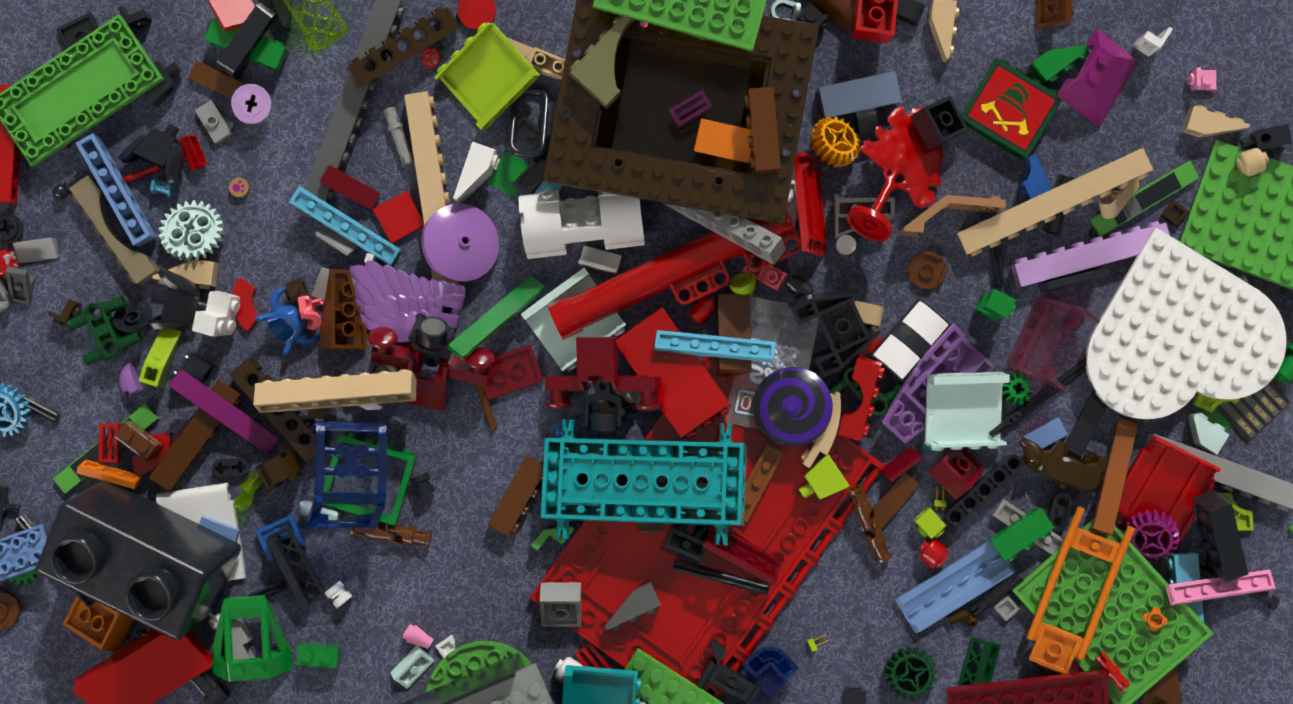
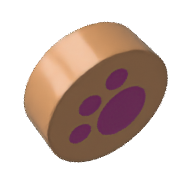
M235 178L230 182L229 190L235 197L243 198L250 192V185L243 178Z

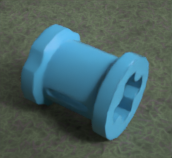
M155 176L152 179L150 190L152 194L161 193L172 197L176 185H170L168 181L160 180L159 177Z

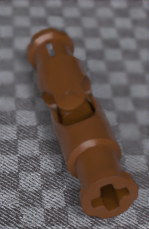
M858 484L849 488L847 493L853 500V508L861 523L868 545L873 549L876 556L875 562L882 563L892 558V554L888 552L885 545L886 539L877 518H875L870 500L865 496L864 486Z
M353 519L350 536H364L370 540L411 546L413 544L425 545L426 548H429L432 531H418L411 527L387 525L377 522L364 523Z

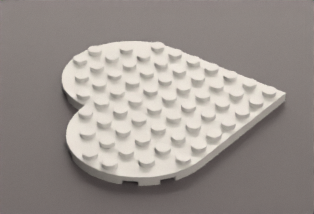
M1154 228L1089 337L1086 347L1087 376L1097 396L1108 407L1122 415L1137 419H1155L1170 415L1185 406L1196 392L1215 399L1243 398L1265 387L1278 372L1286 351L1285 326L1276 306L1261 291L1160 229Z

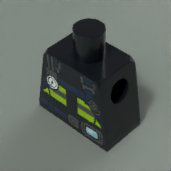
M1289 124L1256 130L1250 134V137L1240 139L1241 148L1243 150L1259 148L1261 152L1284 149L1292 144Z

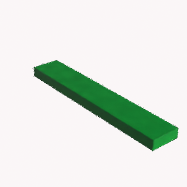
M529 276L448 344V349L461 360H464L544 292L545 286L533 276Z

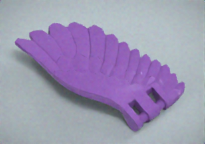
M366 261L365 266L356 265L350 268L351 278L357 280L354 287L356 292L355 298L357 305L361 309L362 322L365 323L367 329L372 331L378 327H388L397 333V342L410 341L408 336L416 321L415 316L418 313L424 314L426 317L433 316L444 319L448 324V333L450 328H457L460 319L459 311L462 309L465 300L466 290L464 286L459 285L457 287L454 283L448 284L446 281L441 280L438 282L434 279L429 282L425 277H420L419 279L414 274L408 276L400 269L396 271L388 264L382 267L375 261ZM444 306L451 307V313L443 312Z

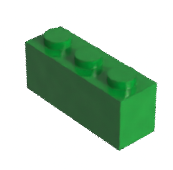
M1036 507L989 538L988 541L1001 560L1012 561L1018 557L1019 551L1030 549L1035 545L1034 541L1039 538L1044 539L1051 534L1050 531L1055 527L1042 508Z

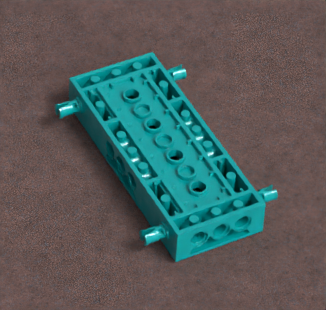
M562 419V436L559 438H545L541 518L557 521L556 539H561L563 533V538L569 540V522L571 520L714 525L716 527L715 545H720L721 537H723V545L728 546V527L744 526L747 446L744 443L731 442L732 424H727L726 433L724 424H719L720 433L719 441L609 440L573 438L575 420L569 419V424L567 425V420ZM581 474L588 476V482L584 485H580L578 482V477ZM620 475H626L628 478V482L624 486H619L617 483ZM660 476H665L668 480L665 487L657 485V479ZM701 477H705L708 480V485L704 489H700L697 486V481Z

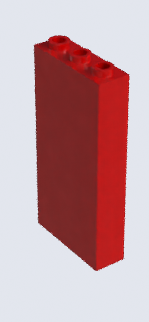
M662 307L616 339V345L637 375H648V377L661 376L659 401L664 404L661 410L682 439L687 438L688 440L697 434V429L700 427L706 428L712 424V419L717 415L721 417L729 412L731 404L696 355L655 351L657 330L679 332Z
M152 630L76 677L73 690L78 698H82L86 704H153L211 668V653L191 631L182 639L174 640Z

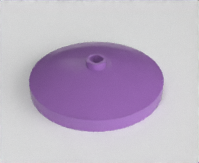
M455 203L442 207L431 215L422 232L421 244L427 263L438 275L447 280L469 282L478 279L492 268L499 252L497 230L491 219L483 211L472 205Z

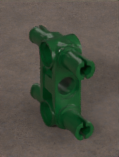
M121 295L108 302L91 303L82 311V314L67 320L71 330L89 324L96 340L98 349L82 356L87 366L101 360L119 358L127 351V348L143 341L139 331L121 337L113 324L112 312L127 306L125 298ZM99 308L100 314L95 318L94 312ZM115 344V351L110 353V346Z
M854 363L840 375V380L829 388L831 394L836 391L842 394L848 388L863 402L861 386L858 382L850 381L847 378V374L850 371H854L856 364ZM896 383L885 393L879 391L877 399L873 398L872 406L879 400L884 402L885 406L880 411L874 409L872 418L868 417L867 423L873 418H879L886 413L902 387L899 383Z

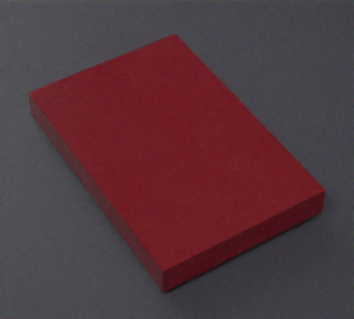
M529 344L495 356V362L491 365V374L487 386L483 385L488 401L544 381L532 345Z

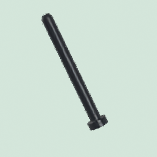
M1199 564L1201 574L1210 578L1217 577L1213 570ZM1260 592L1246 594L1267 604L1271 610L1277 608L1280 600L1276 596L1269 597Z

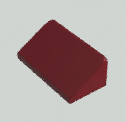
M909 447L885 465V470L881 472L888 481L893 482L921 461L922 457L912 447Z

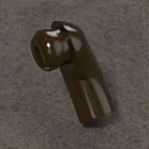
M964 609L947 616L951 625L960 621L969 627H975L978 624L977 617Z

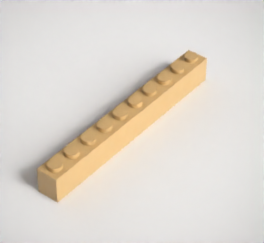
M428 91L404 95L424 226L432 214L450 204L449 193L445 192L444 185H447L446 174L442 173L441 166L444 165V159L438 150V147L441 146L440 135H436L435 127H438V120L436 115L433 116L432 108H435V101L433 96L430 97ZM431 268L434 280L438 282L442 280L448 284L454 283L456 286H459V282L447 280Z
M1141 148L957 233L966 255L971 253L973 257L982 253V248L989 245L990 248L1001 244L1000 240L1005 237L1010 240L1019 236L1018 231L1026 228L1028 232L1038 227L1037 223L1042 220L1047 223L1056 219L1055 215L1063 212L1065 215L1074 211V206L1081 203L1082 206L1093 202L1092 198L1100 195L1101 198L1112 193V188L1118 186L1119 189L1130 185V180L1137 178L1138 181L1150 176L1148 172L1152 171L1153 168L1144 149Z

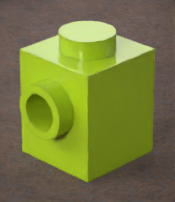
M929 507L925 508L913 519L918 525L917 531L924 538L926 536L931 539L933 537L938 538L943 534V528L946 526Z

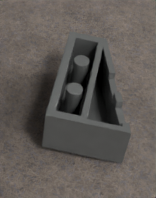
M878 197L833 198V237L838 238L855 232L847 222L848 212L856 206L872 209ZM888 197L880 211L888 220L895 218V198Z

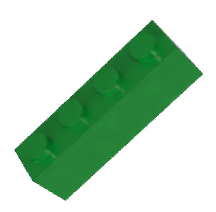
M213 18L204 40L211 45L225 50L240 28L224 32L218 20ZM263 36L247 60L280 73L289 51L285 48V44L277 40L270 42L266 36Z

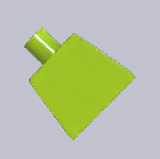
M827 454L803 475L808 483L798 490L805 499L813 493L816 494L818 499H822L849 487V484L829 454Z

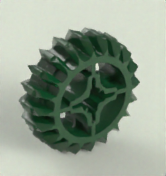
M910 646L906 647V652H904L903 648H899L900 655L895 651L892 652L895 659L892 660L888 657L887 660L891 665H884L885 669L890 670L883 673L884 677H890L885 683L887 685L892 684L889 690L891 692L895 691L897 697L902 694L903 700L907 699L908 694L911 701H914L915 694L919 699H922L921 692L928 695L927 687L934 689L930 682H937V679L932 675L937 674L938 671L931 669L936 666V663L930 662L932 659L930 655L925 657V650L919 653L918 647H915L913 652ZM908 658L920 659L924 665L912 666ZM903 661V670L895 676L897 666ZM909 668H910L912 671L915 670V672L912 673V675H913V677H912L913 680L907 675V674H909V671H908ZM926 671L925 679L919 685L918 677ZM910 681L913 688H903L897 682Z

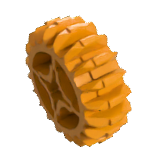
M828 116L825 119L819 120L809 135L811 138L809 143L812 145L811 150L816 151L815 156H820L821 162L825 160L827 166L832 164L834 168L837 166L842 168L851 164L858 157L861 141L858 139L859 134L854 133L855 128H851L849 123H844L843 118L838 120L836 116L833 118Z

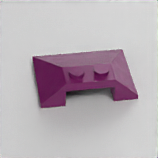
M1097 28L1086 44L1092 51L1076 79H1066L1057 96L1094 125L1100 127L1138 60Z

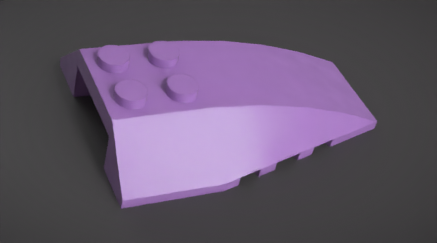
M954 323L919 361L902 385L882 421L905 444L925 429L927 377L930 374L991 372L995 368L986 356L973 347L965 338L966 335Z

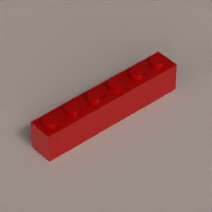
M0 84V93L12 85ZM1 121L0 204L17 205L21 151Z

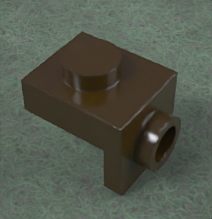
M68 299L61 315L52 311L48 315L53 317L52 321L64 326L65 323L67 324V320L81 314L82 303Z

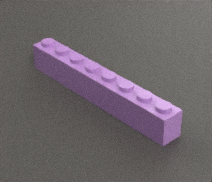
M1159 221L1147 224L1148 228L1140 229V226L1128 229L1129 233L1123 235L1119 231L1109 234L1110 238L1103 240L1102 236L1091 239L1090 244L1084 245V242L1072 244V249L1065 250V247L1054 249L1053 254L1046 255V252L1034 255L1035 259L1027 260V257L1015 260L1016 264L1011 266L1016 286L1020 288L1137 256L1154 228H1158L1170 236L1167 224H1159Z

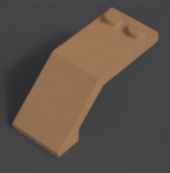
M946 195L898 231V236L918 237V233H924V222L943 208L998 213L1006 208V200H1000V196L976 198Z

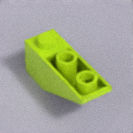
M176 329L160 330L144 362L139 382L156 387H165L182 331Z

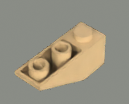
M932 0L928 23L942 61L946 63L949 57L952 58L954 46L951 45V41L956 35L957 27L954 26V20L958 18L959 8L956 7L957 1Z
M1196 105L1188 109L1181 132L1200 138L1243 131L1249 128L1250 124L1244 123V120L1241 118L1226 117L1225 113L1219 111L1211 112L1204 106Z
M192 260L171 268L169 271L189 279L195 285H198L197 288L209 290L210 286L216 287L219 264L211 261ZM158 274L153 275L152 279L159 280L158 284L166 285Z

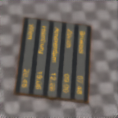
M1270 381L1256 393L1240 398L1238 403L1232 401L1223 402L1216 408L1249 442L1267 424L1271 423V420L1291 401Z

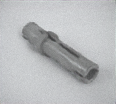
M395 107L383 110L389 126L388 131L393 136L402 165L407 166L414 163L415 161L402 129L404 126L400 123Z

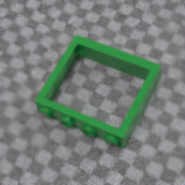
M346 432L345 435H339L319 503L391 525H397L418 456L413 455L414 452L407 449H402V452L394 450L395 446L384 443L383 446L377 445L376 440L365 437L364 441L356 439V434ZM345 443L408 461L392 514L329 496Z

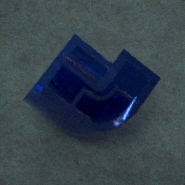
M762 647L742 663V669L746 676L755 681V684L763 687L761 692L767 699L780 687H783L799 669L786 652L775 647Z

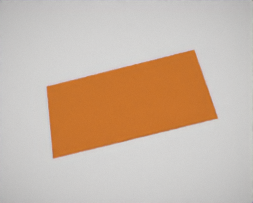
M701 119L694 151L749 163L751 148L748 146V136H751V130Z

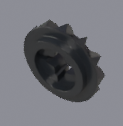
M11 213L0 214V243L13 244L15 241L20 240L19 238L23 234V224L16 215ZM6 224L14 226L9 234L8 232L1 231L6 228Z

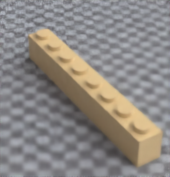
M399 370V372L381 371L377 374L361 373L352 376L348 374H343L339 377L322 376L321 378L314 379L304 377L301 380L283 379L277 382L267 380L262 383H255L253 405L260 413L416 401L417 379L412 371Z

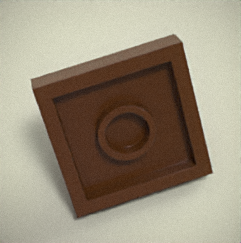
M1037 0L1036 29L1043 30L1070 24L1071 16L1075 12L1072 10L1075 9L1072 5V0Z

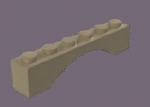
M87 175L69 188L73 193L71 195L72 199L76 204L82 206L84 209L82 213L89 221L92 220L95 225L93 227L99 236L104 237L106 240L105 246L110 252L116 254L117 263L122 268L125 267L128 271L127 277L133 284L144 285L152 279L153 275L158 274L159 268L150 256L132 250L114 233L106 214L105 195L94 177Z

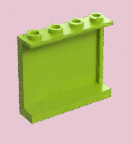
M489 22L480 25L477 29L478 33L474 37H469L464 42L465 46L460 51L454 52L450 57L451 60L447 64H443L437 70L438 74L434 77L435 79H440L478 121L476 125L480 130L487 129L540 76L494 23Z

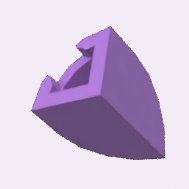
M132 362L124 366L119 376L120 387L125 398L143 391Z

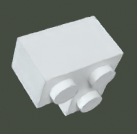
M210 291L206 311H196L192 331L213 337L232 335L236 328L235 319L240 308V296L221 291Z

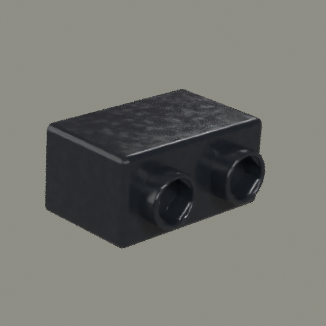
M102 480L61 504L36 565V570L39 574L167 637L180 640L217 607L240 554L241 546L237 542L135 492Z

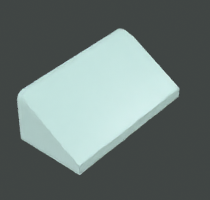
M307 500L300 502L301 515L335 526L338 525L341 511Z
M416 645L391 671V675L396 682L408 689L435 660L420 646Z

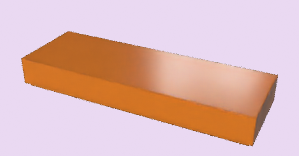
M84 460L77 468L78 474L135 489L142 481V475L90 460Z

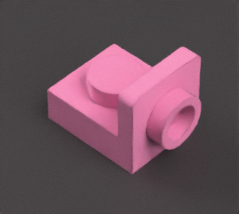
M1193 69L1188 75V84L1191 85V90H1216V70Z

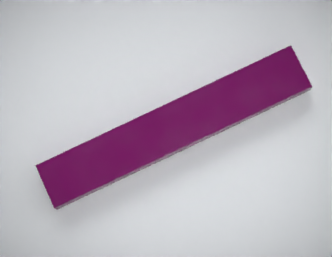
M181 369L170 382L169 386L264 453L268 454L279 440L278 436Z

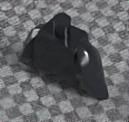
M169 124L164 132L154 128L150 132L138 136L118 156V159L122 163H130L141 159L165 171L168 183L170 185H177L184 163L183 147L175 138L179 129L172 124Z
M161 267L158 275L167 285L162 314L150 320L147 324L148 330L176 329L193 323L196 311H206L207 302L199 301L200 290L197 289L193 282Z

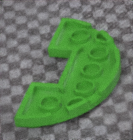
M496 641L470 642L454 649L439 662L430 676L426 692L517 653L520 654L525 667L532 663L521 652L504 643Z

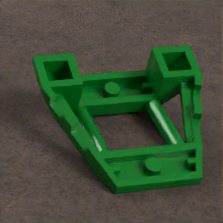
M265 595L224 598L211 652L213 675L229 682L270 679L293 669L291 647L286 642L283 636L284 633L281 627L279 628ZM260 617L263 657L233 660L231 619ZM269 625L279 650H271V652ZM223 633H224L225 654H221L222 641H223Z

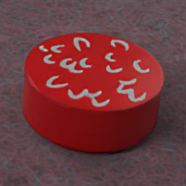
M426 48L420 55L421 62L427 68H434L440 63V54L434 48Z

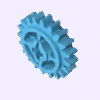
M1 383L0 433L4 437L9 434L14 436L28 426L27 421L31 417L27 413L31 409L26 408L29 401H23L25 395H19L18 388L13 391L11 384L5 387V384Z

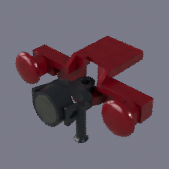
M421 313L416 314V321L408 336V340L412 341V345L399 343L396 346L395 344L398 341L397 333L388 327L375 328L368 335V341L373 345L371 362L412 371L417 379L416 401H409L407 403L445 411L447 406L448 378L487 386L491 374V365L495 362L493 352L484 347H478L464 360H461L458 356H455V359H450L452 352L448 349V344L454 340L455 328H450L448 333V324L444 319L433 316L426 317ZM424 364L429 367L439 365L434 379L421 377Z
M576 337L577 375L545 376V390H550V402L543 404L549 409L571 407L573 402L568 401V390L585 391L587 390V382L592 381L595 393L585 397L584 426L590 425V429L593 431L619 430L621 426L627 425L626 415L631 413L637 414L639 410L655 411L664 407V404L659 401L661 376L617 375L616 337ZM617 391H641V404L631 403L625 407L624 397L615 393ZM597 400H609L617 404L618 410L617 412L593 413L592 403Z

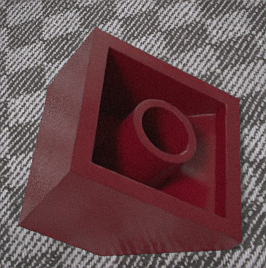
M949 447L933 464L928 473L957 500L973 487L985 467L964 447H962V450H952Z

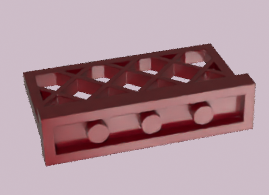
M714 525L710 526L703 540L704 548L775 586L778 581L779 568L782 564L781 559L729 531L728 546L723 545V537H721L720 545H715L716 527Z

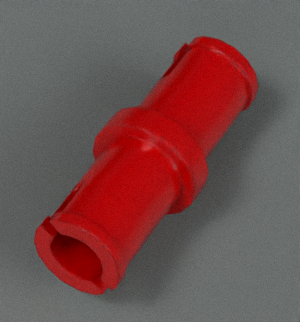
M1105 652L1099 654V657L1097 656L1094 659L1107 672V678L1113 681L1120 692L1126 690V687L1128 688L1131 685L1119 671L1118 665L1115 666Z

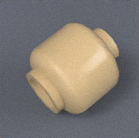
M1254 148L1240 153L1239 159L1236 162L1240 173L1249 177L1264 172L1269 159L1266 152L1262 153L1259 148Z

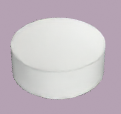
M843 235L836 242V249L842 255H849L856 248V241L850 235Z

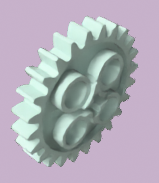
M193 200L192 204L189 205L185 201L184 207L177 204V210L170 208L171 215L164 214L167 220L160 221L164 227H159V231L162 233L159 235V238L167 253H171L174 258L178 256L182 261L186 256L188 262H190L192 257H195L198 261L199 255L206 258L207 251L213 254L211 248H219L217 241H223L220 236L225 234L223 230L224 224L221 221L222 218L216 209H212L210 204L205 206L203 201H201L197 205L195 200Z

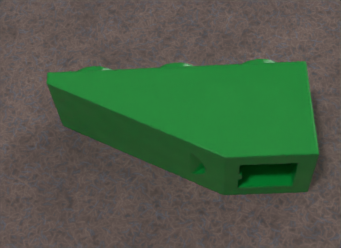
M1086 45L1049 50L1032 62L1029 68L1043 84L1048 81L1050 84L1059 77L1058 73L1064 70L1067 72L1075 66L1073 62L1079 58L1081 61L1090 54L1088 51L1090 48Z

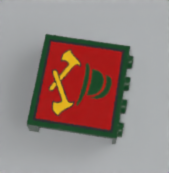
M995 58L969 103L961 113V116L969 129L1024 161L1037 143L1062 99L1057 96L1058 92L1056 90L1045 88L1042 86L1043 83L1041 81L1027 77L1024 71L1012 68L1006 60Z

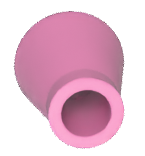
M409 624L402 637L407 643L426 649L430 647L433 638L428 636L416 624L414 626Z

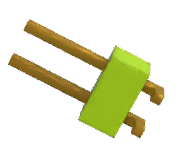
M936 486V500H934L936 510H938V507H942V510L946 507L944 487L942 488V500H938V486Z

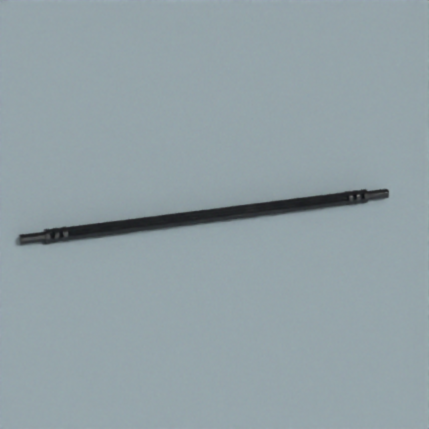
M1215 263V264H1217L1218 266L1222 267L1223 269H1226V268H1227V267L1224 266V265ZM1086 358L1031 397L1029 401L1024 402L1023 405H1020L1002 418V422L989 432L990 436L993 438L1007 427H1012L1085 373Z

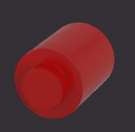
M703 296L687 314L697 324L702 326L717 310L715 307L717 303L710 296L706 298Z

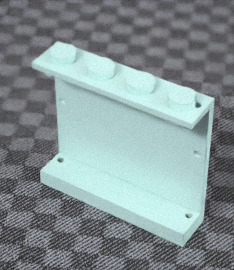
M585 268L521 313L524 320L529 324L563 372L565 370L570 372L577 367L576 337H612L613 335L618 337L625 331V322L615 313L584 328V331L565 340L560 336L547 306L566 297L571 298L596 286Z
M1003 372L930 374L927 377L925 444L935 451H942L945 447H950L952 450H962V447L981 449V446L998 449L1000 445H1007V442L1000 439L1001 432L993 438L989 432L1001 423L1003 383H1009L1010 375Z

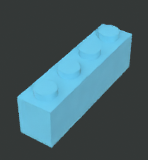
M1198 553L1168 554L1169 559L1166 560L1167 569L1170 570L1168 584L1200 580ZM1202 601L1186 603L1204 622Z

